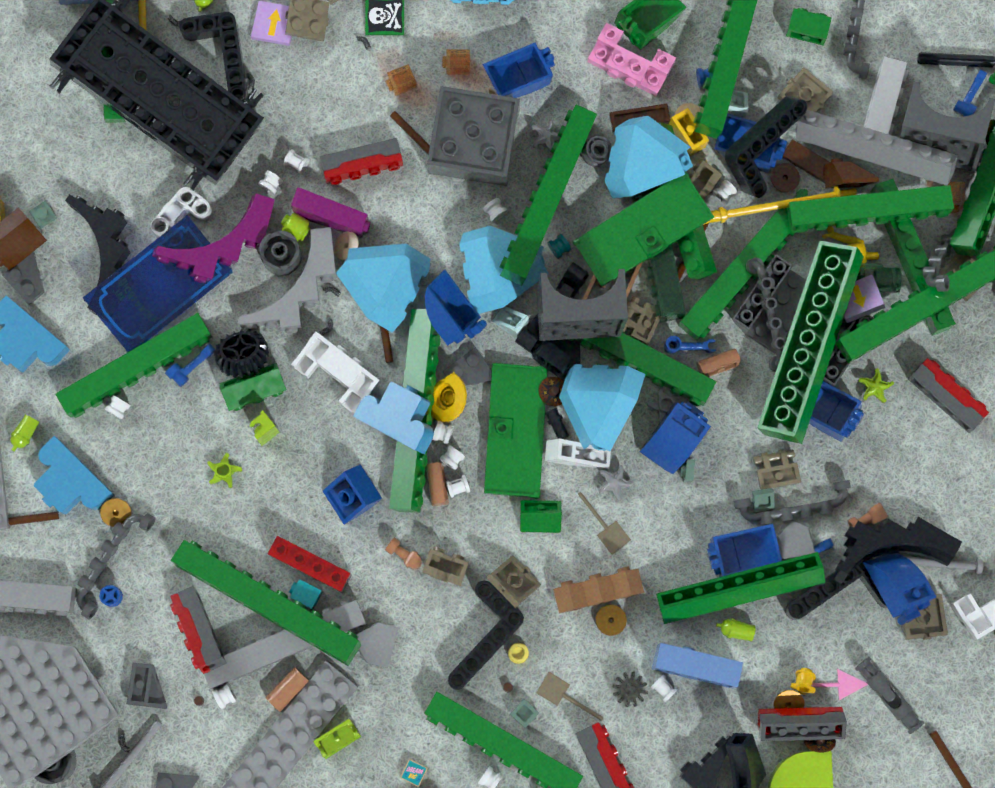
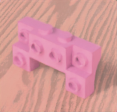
M606 23L587 62L606 71L610 77L615 79L618 77L624 80L626 85L630 87L636 86L657 97L675 63L676 57L658 49L651 62L619 46L618 44L624 31Z

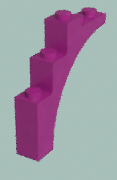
M257 193L254 194L239 223L229 234L216 242L192 249H171L157 246L154 248L152 257H156L157 261L161 263H176V267L188 270V268H191L189 276L194 277L195 281L200 283L209 282L213 279L217 260H220V264L231 266V264L234 265L238 262L243 243H245V247L256 249V247L260 246L262 239L266 236L275 199Z

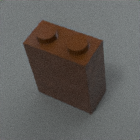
M19 207L0 221V267L4 265L9 271L47 241Z

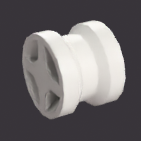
M267 170L264 179L260 180L258 185L270 194L275 195L277 192L276 188L283 183V180Z
M723 180L721 186L713 190L714 196L724 205L729 203L731 197H735L738 194L736 188L727 180Z
M499 198L493 199L483 208L484 212L490 215L491 222H496L508 212L507 208L501 205Z
M113 395L110 405L106 406L105 410L122 420L125 410H128L130 405Z
M438 421L432 440H441L444 444L448 445L454 426H447L443 422Z
M449 445L446 448L447 452L445 455H441L439 459L451 469L456 470L458 463L463 461L465 456Z
M228 683L224 684L223 688L212 691L221 709L225 708L228 703L237 702Z
M489 766L478 784L481 786L485 785L488 788H495L503 775L495 773L493 768Z

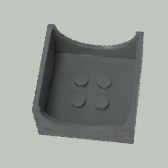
M914 81L900 138L958 155L955 168L975 172L984 146L995 99L989 98L985 107L973 115L950 117L931 109L921 97L920 82Z
M440 86L427 161L429 174L507 186L514 135L520 112V99Z
M618 269L617 280L608 292L599 297L586 300L572 299L560 294L550 284L547 273H541L537 289L539 341L620 337L628 320L625 269Z

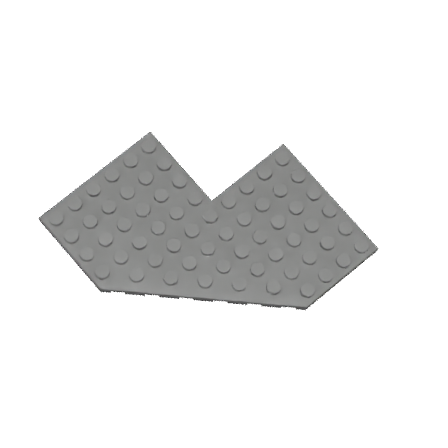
M0 635V775L8 788H21L121 716L76 647Z

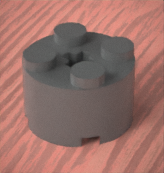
M277 231L269 233L260 243L259 252L265 268L272 274L280 276L290 275L299 267L302 259L301 249L296 238L289 232ZM282 251H284L283 255H277L278 252L281 253Z
M73 750L57 761L55 766H50L37 775L35 779L44 784H56L66 781L71 777L76 768L77 758L75 751Z

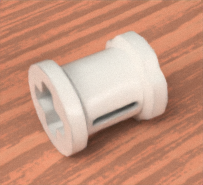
M291 149L285 157L283 164L291 166L298 170L299 174H302L309 164V158H303Z
M465 475L453 481H445L451 498L463 492H470Z
M663 674L651 688L655 689L663 697V701L666 702L678 689L677 687L674 688L665 679L666 676Z

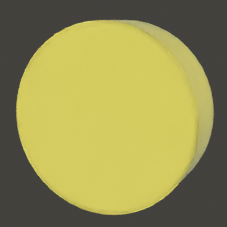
M514 643L508 650V657L515 664L524 663L529 656L528 648L522 643Z

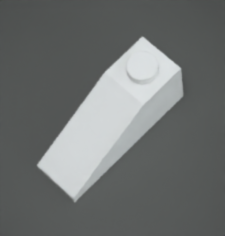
M554 439L546 442L545 461L609 469L611 451L596 450L592 445H589L584 450L580 442L564 439Z

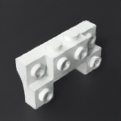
M315 332L291 365L307 379H309L317 367H320L348 390L339 400V403L354 414L361 400L365 396L371 395L380 384V380L362 367L364 364L355 357L351 359L347 356L348 352L340 345L334 346L319 333Z
M968 594L950 604L960 622H963L973 640H978L995 630V598L979 607L973 596Z

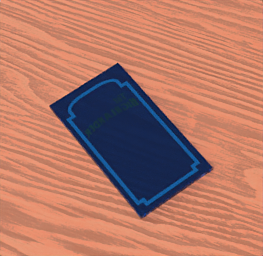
M186 215L82 298L128 353L147 342L232 274L233 271L232 268L220 264V260H217L213 279L209 282L206 281V283H200L195 281L194 277L189 276L191 268H188V270L176 267V263L169 262V264L158 262L156 257H152L154 248L157 246L171 249H192L210 244L191 220V217Z

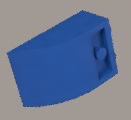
M532 43L482 65L498 95L517 98L550 85L553 77L550 68L554 67L555 63L554 56L550 54L551 50L549 47L540 50L536 43Z
M727 113L723 131L718 136L714 149L725 157L727 149L757 122ZM779 137L754 160L759 171L768 173L770 168L775 167L777 160H782L787 141Z
M443 270L427 286L425 293L427 315L432 326L447 346L453 342L458 344L466 337V334L472 339L487 326L484 320L477 322L481 316L446 270Z
M823 381L809 424L842 442L844 437L848 438L851 432L855 431L864 416L863 410H861L862 401Z
M674 402L639 452L664 470L674 474L695 450L711 426L707 424L708 419L703 416L704 412L690 402H681L680 404Z
M773 524L715 536L710 539L711 543H708L707 552L711 569H714L715 575H719V577L782 561Z
M884 554L863 562L892 617L900 616L897 619L900 625L920 617L919 610L929 607L931 605L930 601L936 598L922 571L910 559L901 554Z

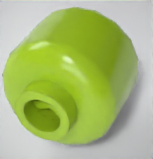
M292 213L291 216L286 214L280 223L283 226L281 231L292 234L297 242L299 240L303 241L311 229L309 221L298 213Z

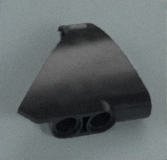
M573 262L566 270L555 290L566 297L579 300V290L590 274ZM538 313L515 340V343L532 354L533 359L538 364L563 381H565L567 372L575 364H581L580 342L577 340L539 341Z

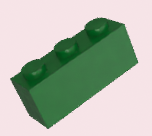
M277 362L258 369V373L253 372L250 376L244 375L243 378L238 376L219 383L229 411L241 410L247 404L260 403L264 398L279 396L283 394V391L287 390Z

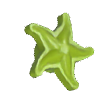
M878 368L875 369V375L872 379H858V382L863 383L866 387L863 401H866L870 396H875L882 403L887 401L884 397V390L890 388L894 382L882 381Z
M229 453L224 455L220 463L214 464L208 461V466L215 472L213 479L209 480V484L212 485L223 480L228 484L229 488H232V475L235 472H241L242 467L229 464Z

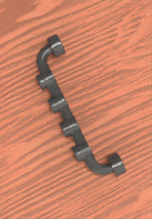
M853 0L857 2L856 8L852 7L850 19L854 21L853 26H848L847 37H850V43H845L843 55H847L849 69L854 73L860 74L859 78L867 79L870 63L862 62L861 66H858L854 62L865 0Z
M956 228L950 234L941 236V245H936L935 247L936 256H930V267H924L923 277L926 279L927 285L936 287L939 292L949 290L948 275H939V269L945 266V258L951 254L952 246L950 245V240Z
M755 257L747 261L746 269L750 274H758L759 277L757 286L762 290L764 299L762 307L766 310L768 316L766 325L771 330L773 338L771 346L775 349L777 355L769 360V368L776 372L786 340L780 336L779 328L782 325V321L776 317L774 309L777 306V300L771 297L770 293L773 282L766 276L763 261Z
M850 480L833 483L835 491L839 490L838 498L756 514L750 513L747 509L748 506H751L750 498L735 500L734 507L735 509L739 508L741 515L750 522L760 521L761 525L773 523L772 519L780 518L781 521L792 520V515L800 514L801 518L813 516L812 512L820 510L821 514L833 512L832 508L841 506L846 501L847 489L851 488Z
M149 513L145 516L133 514L123 524L118 522L114 526L112 533L116 535L112 541L106 540L102 544L101 550L104 552L100 559L95 557L89 565V568L92 569L89 576L83 575L78 581V586L81 588L78 591L76 602L82 610V616L90 620L97 612L98 605L92 601L86 603L85 596L94 587L95 580L105 570L111 556L117 552L118 545L128 535L132 524L139 522V527L147 532L155 523L156 518Z

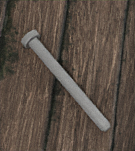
M905 556L915 565L975 570L977 574H982L983 571L982 559H976V562L952 560L948 566H945L926 557Z
M158 720L153 722L100 788H111L161 727V722Z

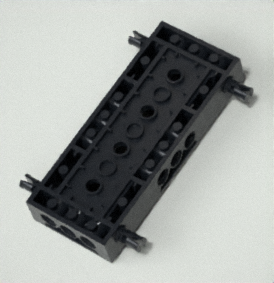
M93 0L49 58L50 65L60 72L49 87L54 89L59 84L56 91L60 94L70 80L75 82L191 167L193 171L186 181L183 182L187 186L194 180L190 190L194 191L203 177L216 186L261 125L264 117L254 111V108L264 95L260 93L253 99L257 89L253 88L244 102L239 100L123 14L122 10L130 0H114L112 4L106 0ZM105 47H110L114 52L109 58L104 57L101 53ZM138 72H144L147 75V79L144 82H138L135 79V75ZM172 96L178 97L180 105L172 107L168 102L169 98ZM204 121L212 122L213 129L211 131L203 130L202 123Z

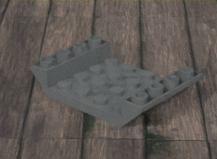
M776 254L765 272L766 276L773 282L770 293L771 297L777 300V306L774 309L776 317L782 321V325L779 328L780 336L786 340L806 279L792 271L793 265ZM756 283L732 320L745 335L776 354L775 349L771 346V341L773 340L771 330L766 325L768 320L767 312L762 307V301L764 300L762 290L758 288ZM866 315L847 323L844 317L836 342L840 339L839 335L849 329L852 332L857 329L856 325L864 320L869 322L875 318ZM836 343L823 379L824 382L834 387L849 366Z

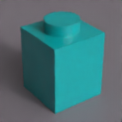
M300 579L298 583L294 582L289 590L292 600L301 602L311 610H314L323 593L322 590Z

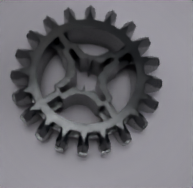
M242 329L237 333L233 331L232 335L226 334V338L220 339V344H216V350L214 351L215 362L219 370L225 373L226 376L231 375L233 378H236L238 375L241 378L244 375L250 376L253 372L258 373V368L262 369L264 364L268 363L269 346L262 334L259 335L257 331L252 332L250 329L246 332Z

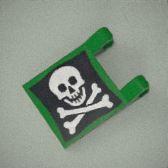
M365 0V35H404V0Z

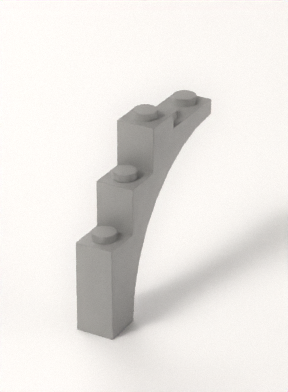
M331 227L311 229V246L308 260L295 285L281 299L269 307L255 313L238 316L241 328H245L246 331L248 329L252 331L256 330L258 326L275 328L277 324H280L281 330L286 331L287 334L297 333L299 329H302L300 306L313 308L315 304H320L317 281L321 280L322 283H328L337 278Z

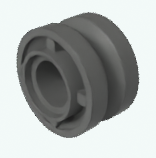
M594 136L584 144L581 151L582 158L590 166H601L609 160L612 145L605 137ZM594 148L599 150L600 155L594 152Z

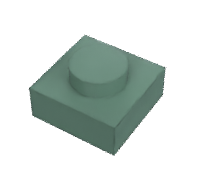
M46 201L29 211L40 229L57 219V216Z
M687 459L685 464H682L680 476L683 477V482L691 483L694 480L695 460Z
M772 488L752 491L754 512L775 509L774 491Z
M525 699L510 713L524 728L539 714Z

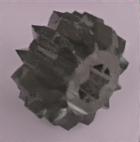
M624 672V681L620 677H616V681L620 685H612V688L619 689L618 692L613 693V696L621 695L617 702L620 704L626 699L625 707H629L630 700L632 705L636 707V698L643 702L644 698L640 694H648V691L641 690V687L647 686V683H639L643 678L641 675L635 680V672H631L630 678ZM629 683L635 687L633 695H629V692L626 694L625 692Z

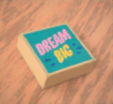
M409 759L400 778L419 787L428 768Z

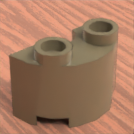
M699 160L693 168L695 171L692 178H689L702 199L705 200L708 194L710 195L723 174L704 160Z
M435 546L433 549H430L422 573L428 574L435 579L461 586L469 562L464 561L465 557L454 553L452 557L445 554L446 550Z

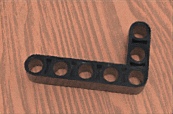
M221 12L188 17L181 20L179 29L183 38L187 41L220 37L228 91L234 96L242 94L243 97L239 100L244 102L248 97L239 30L235 16L230 12ZM226 22H232L230 26H224ZM208 24H212V25H213L212 28H210V29H205V26H206V25H208ZM193 27L191 32H185L187 28ZM228 40H235L233 44H226ZM231 58H238L234 63L229 62ZM240 76L238 81H232L233 77Z
M793 96L784 97L727 149L725 161L743 193L756 198H761L765 195L767 185L754 160L806 113L807 103L805 100Z
M858 565L850 572V580H844L842 584L834 580L838 573L837 571H834L825 578V582L833 584V592H828L825 589V583L815 585L791 601L786 606L785 613L789 619L798 620L857 579L862 581L880 607H888L877 587L871 584V576L867 569H862ZM810 593L816 595V604L809 602L808 595ZM792 605L800 607L801 612L798 616L791 612Z
M483 580L478 582L475 586V594L501 620L449 674L448 684L455 690L465 687L521 627L524 621L522 612L517 607L515 608L489 581ZM487 585L490 588V593L487 596L480 595L478 592L480 586ZM498 599L505 602L504 609L496 610L493 606L494 601ZM514 613L520 616V622L516 625L511 624L508 620V617ZM497 629L505 630L506 637L503 640L495 638L494 632ZM483 644H489L492 647V652L489 655H483L480 652V647ZM469 659H474L478 663L477 668L473 671L466 668V662ZM456 674L463 677V683L460 686H454L451 682L452 677Z

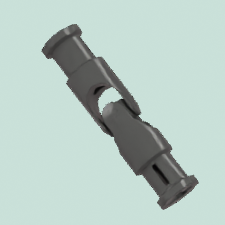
M868 657L855 667V670L861 672L872 690L882 695L880 696L882 702L897 720H901L908 728V733H914L924 724V721L919 720L912 712L913 708L895 688L891 687L890 689L887 677L875 668L870 662L871 658ZM898 695L901 700L899 706L895 708L889 706L887 703L893 701Z

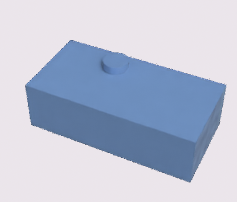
M659 643L656 647L652 670L733 689L739 686L743 662L698 652L694 648L686 646L681 648Z

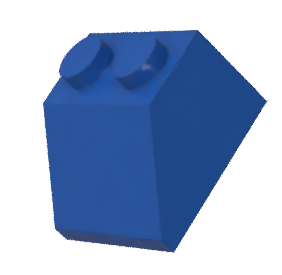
M361 464L344 471L323 490V493L344 525L372 508L382 499Z

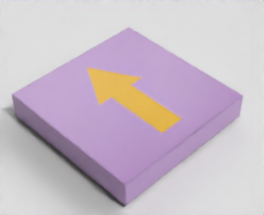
M259 1L251 39L290 46L292 36L285 35L287 23L285 14L289 6Z
M873 275L855 282L844 315L847 323L886 308Z

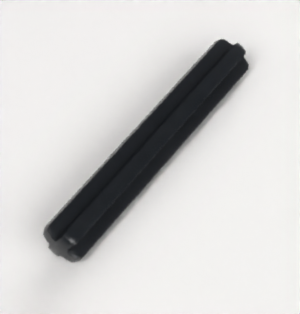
M920 52L917 56V62L919 64L992 68L995 65V56Z

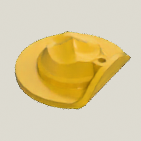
M455 372L436 382L433 392L434 404L431 417L437 421L450 422L459 417L464 410L467 391L463 380Z

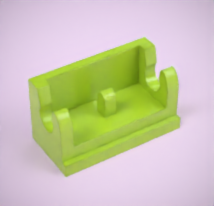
M263 410L249 425L252 428L255 424H260L255 428L254 436L261 446L280 433Z
M347 719L313 742L320 750L322 757L327 759L359 739L361 735L352 720Z

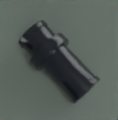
M557 408L545 413L548 418L547 422L552 426L557 439H564L570 436L562 421L563 416L562 414L559 415Z

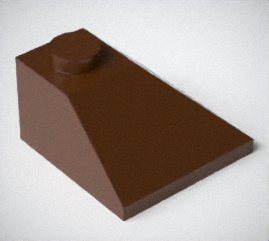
M843 158L831 159L830 163L824 165L825 189L834 188V186H838V188H858L879 182V177L851 161L843 162Z

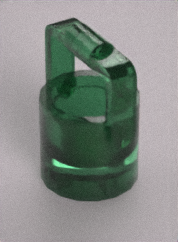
M877 263L861 264L856 281L865 277V269H873V277L880 293L900 292V267H883V264Z

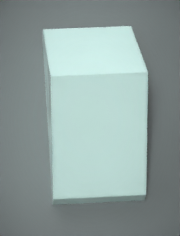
M733 90L728 113L745 118L749 110L748 93Z
M505 306L498 312L492 322L517 339L521 331L528 326L529 317Z

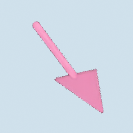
M837 669L838 683H813L812 687H838L839 700L868 684Z

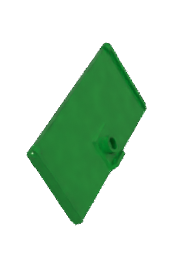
M685 172V175L670 180L584 235L573 240V245L580 251L598 282L603 287L618 277V269H625L626 273L707 223L714 216L691 182L688 173Z
M492 363L484 494L540 499L545 403L539 396V386L547 378L548 370L543 366Z

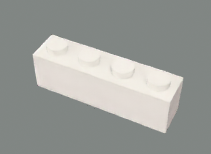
M885 56L882 59L864 123L865 128L885 134H892L894 124L891 123L892 118L896 117L899 106H896L897 99H901L904 88H901L902 81H906L908 70H905L906 62Z

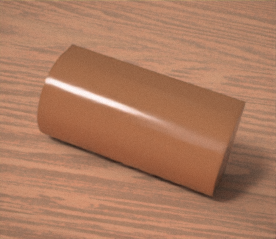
M734 348L697 361V368L699 373L710 377L738 367L741 358Z
M440 462L427 464L426 470L431 505H447L449 500L444 465Z
M294 667L265 698L281 712L299 694L309 680Z

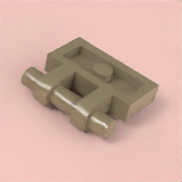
M633 296L631 301L627 303L628 320L623 333L628 328L631 330L630 337L648 345L663 312L647 302L640 307L638 305L639 298ZM633 314L638 315L635 322L631 320Z
M781 449L776 453L768 454L766 452L761 453V456L753 457L755 465L763 464L764 469L756 471L760 490L801 483L797 462L789 464L788 458L795 457L793 449L787 451ZM781 461L780 466L771 467L770 462Z

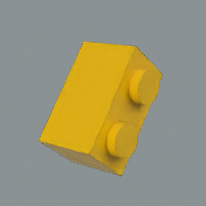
M687 108L671 117L669 125H672L675 136L691 147L687 150L689 157L706 148L709 139L706 135L694 131L696 126L693 123L695 117Z

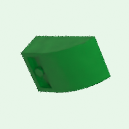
M633 0L618 12L614 24L618 29L624 31V34L634 46L642 50L664 32L681 15L686 6L680 0Z

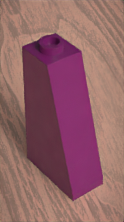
M297 187L291 204L293 213H298L310 222L342 232H353L362 238L364 232L368 233L371 224L368 221V214Z

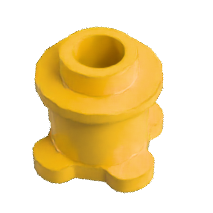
M808 668L797 670L795 672L796 682L791 683L790 688L795 689L802 695L815 693L816 688L812 687V684L816 679V675Z

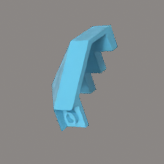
M649 116L628 119L615 128L614 135L616 140L615 145L611 147L609 157L611 164L609 173H606L605 183L613 199L633 196L683 176L688 169L693 167L687 152L691 147Z
M486 226L463 233L459 245L460 251L465 253L466 263H463L465 279L469 280L471 289L467 291L468 299L478 314L505 307L539 282L541 273L549 274L545 267V260L541 256L543 246L540 245L527 278L521 286L501 277L502 269L499 268L504 256L507 258L510 252L507 251L511 240L515 241L517 236L493 226Z
M408 244L349 248L347 259L336 274L365 316L381 327L393 332L404 320L407 314L405 312L407 305L414 301L420 289L418 287L420 279L422 277L425 278L430 270L431 259Z
M575 364L567 372L559 398L584 450L589 445H592L596 450L611 451L638 400L645 377L644 373L629 366H619V369H610L608 365H593L592 368H584L582 364Z

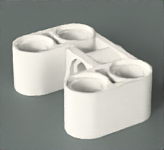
M183 187L165 204L161 212L151 222V230L162 241L174 232L190 214L200 221L209 220L212 216V208L195 191L190 190L189 187ZM185 196H192L191 200L187 202L183 201V198ZM201 207H206L207 210L205 213H198V210ZM159 226H166L164 231L157 232ZM179 231L168 239L165 244L171 249H184L187 245V240L184 234ZM175 237H181V241L178 244L172 243Z

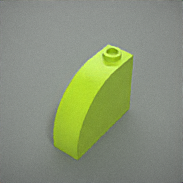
M805 751L786 757L773 770L767 788H833L832 751L824 753Z

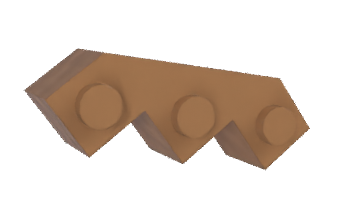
M629 566L617 569L618 573L609 576H601V573L590 575V580L580 583H573V580L561 582V587L553 589L559 613L570 612L644 593L639 569L630 570Z

